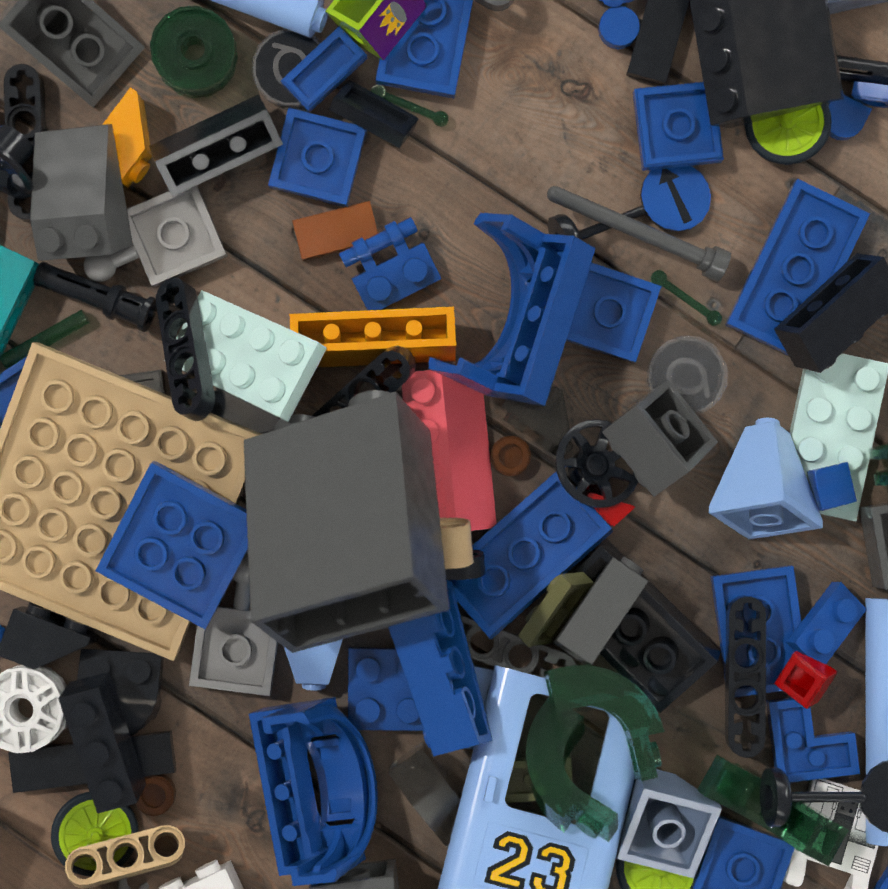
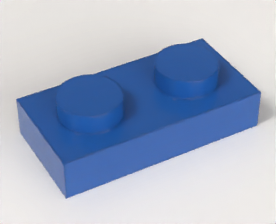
M831 582L786 643L794 651L827 664L867 609L842 582Z

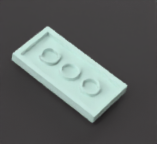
M201 290L197 298L213 386L289 422L327 347L313 339ZM188 323L183 324L176 337L177 340L181 339L186 333ZM193 356L186 360L182 371L187 373L191 369Z
M842 353L831 367L823 370L821 373L807 369L802 371L789 433L808 483L807 471L848 462L857 502L819 511L822 515L857 521L888 375V363Z

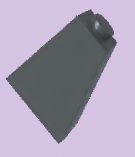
M613 557L552 643L583 665H592L647 584L648 580L641 576L644 570L626 557H622L620 561Z

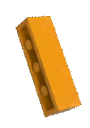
M454 307L290 314V330L327 347L317 367L369 365L391 346H401L408 349L414 356L416 363L429 362L430 357L444 362L456 361ZM398 359L393 362L391 361V364H402Z

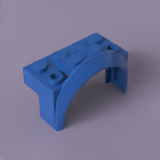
M480 213L475 219L474 225L499 245L508 263L511 277V301L508 317L498 341L480 361L474 364L459 358L457 365H452L430 357L429 370L442 374L486 396L545 406L596 248L576 236L544 234L513 215Z
M335 697L264 707L249 713L279 876L291 875L293 886L335 882L350 869L366 860L365 849L371 839L376 821L377 781L373 761L362 735L344 713L337 708ZM334 734L336 735V736H333V737L313 739V737H320V736H327V735H334ZM308 750L312 757L319 783L321 816L316 804L307 756ZM354 819L352 824L329 826L326 823Z

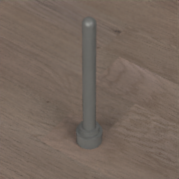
M552 186L547 191V197L551 202L697 264V269L702 271V276L716 282L722 279L728 268L731 252L714 246L709 248L706 246L704 249H701L558 186Z

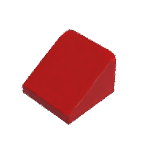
M592 492L585 494V496L592 499L604 500L603 496ZM621 502L611 507L593 508L610 527H614L635 506Z
M795 651L774 684L808 709L820 701L838 671L829 665Z

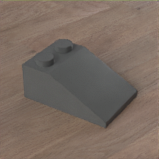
M12 0L0 14V28L93 108L145 48L93 0Z
M112 124L35 132L32 178L34 189L32 190L30 221L38 261L112 255L133 246Z

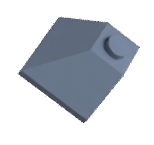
M638 764L616 858L694 878L722 807L719 803L676 774Z

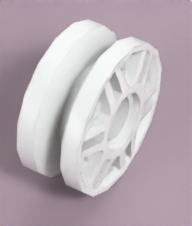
M17 665L0 673L1 749L13 753L34 752L58 738L67 727L58 700L67 685L64 679L51 668L41 666L31 669L24 665ZM21 698L31 702L33 706L31 718L25 717L20 713L18 703Z

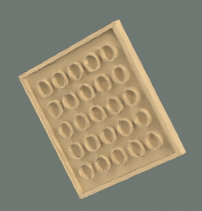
M33 342L0 428V590L174 661L178 656L191 622L95 570L151 462L155 460L237 504L245 486L244 440L261 435V433L212 413L203 420L192 421L174 410L171 396L39 342Z

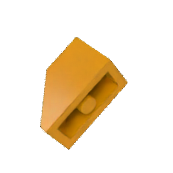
M131 87L102 124H112L122 184L127 188L133 182L138 183L144 178L150 168L148 161L152 157L149 147L150 139L144 100Z

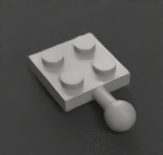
M197 185L173 197L170 191L128 208L127 213L133 246L112 255L86 257L84 260V271L91 280L105 282L113 277L117 267L140 258L149 282L155 288L172 277L179 278L228 257Z
M246 553L233 578L236 581L233 608L218 606L206 629L197 625L189 686L270 696L272 693L278 642L251 622V610H249L248 553Z

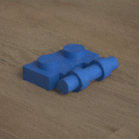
M411 217L398 224L393 221L384 226V231L366 240L361 237L351 242L352 247L339 253L346 268L361 261L365 269L364 272L351 279L367 310H381L442 279L424 242L410 249L408 248L404 238L418 232ZM393 245L397 255L376 265L372 255Z

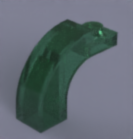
M573 665L543 671L552 712H560L583 706H595L607 711L619 722L625 733L635 779L645 781L658 778L656 767L662 765L657 743L655 741L650 742L648 735L665 731L654 705L637 685L614 671L597 666Z
M548 697L536 714L527 737L526 760L533 796L544 815L564 833L571 822L575 820L576 826L586 835L592 838L600 836L609 842L618 829V813L577 788L565 771L566 761L570 753L585 734L584 716L553 697Z
M716 755L697 789L698 792L757 823L801 853L827 866L830 865L849 831L847 828L805 802L792 803L789 820L784 826L768 827L764 822L760 806L761 776L737 763Z

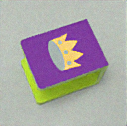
M333 0L325 12L358 46L384 61L424 11L426 3L424 0Z

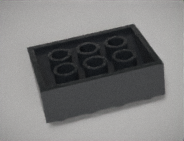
M690 0L711 126L733 128L844 99L828 0Z

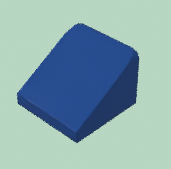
M848 462L807 471L811 491L819 511L857 502Z

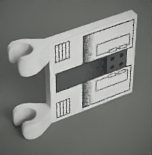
M826 779L811 780L808 792H860V790ZM804 802L793 840L796 846L783 881L800 887L805 876L806 862L811 860L850 873L851 875L844 889H868L878 845L866 842V817L861 810L860 802Z

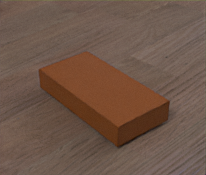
M370 201L292 220L303 261L344 251L353 246L351 242L361 237L366 240L378 234Z

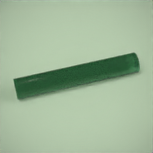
M81 309L1 354L0 360L4 367L8 369L27 357L33 342L50 346L89 324L90 321Z

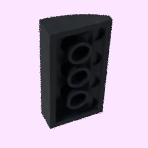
M606 538L570 573L584 572L595 582L613 557L620 561L625 556ZM648 580L600 654L661 713L718 662L721 651Z

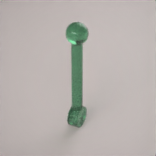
M380 84L374 85L370 90L391 103L432 119L437 126L442 127L448 123L449 117L444 111L434 112L390 94Z
M657 270L652 273L651 283L663 286L706 317L710 325L717 326L722 322V315L719 311H710L669 282L664 271Z

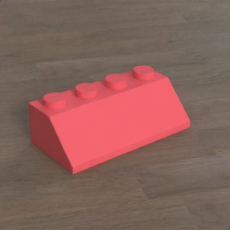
M432 370L415 371L411 378L402 385V397L404 402L430 430L439 517L468 519L471 523V531L491 529L497 524L484 394Z

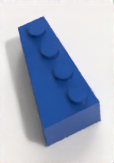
M446 581L450 610L388 627L423 725L424 740L427 746L431 748L433 756L493 741L452 581Z

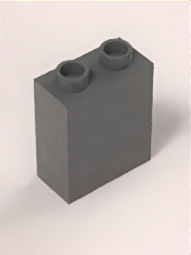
M381 390L365 391L351 398L348 407L317 417L305 414L292 415L289 422L282 419L275 424L273 431L244 440L251 622L294 653L450 610L430 430L396 391L392 393Z

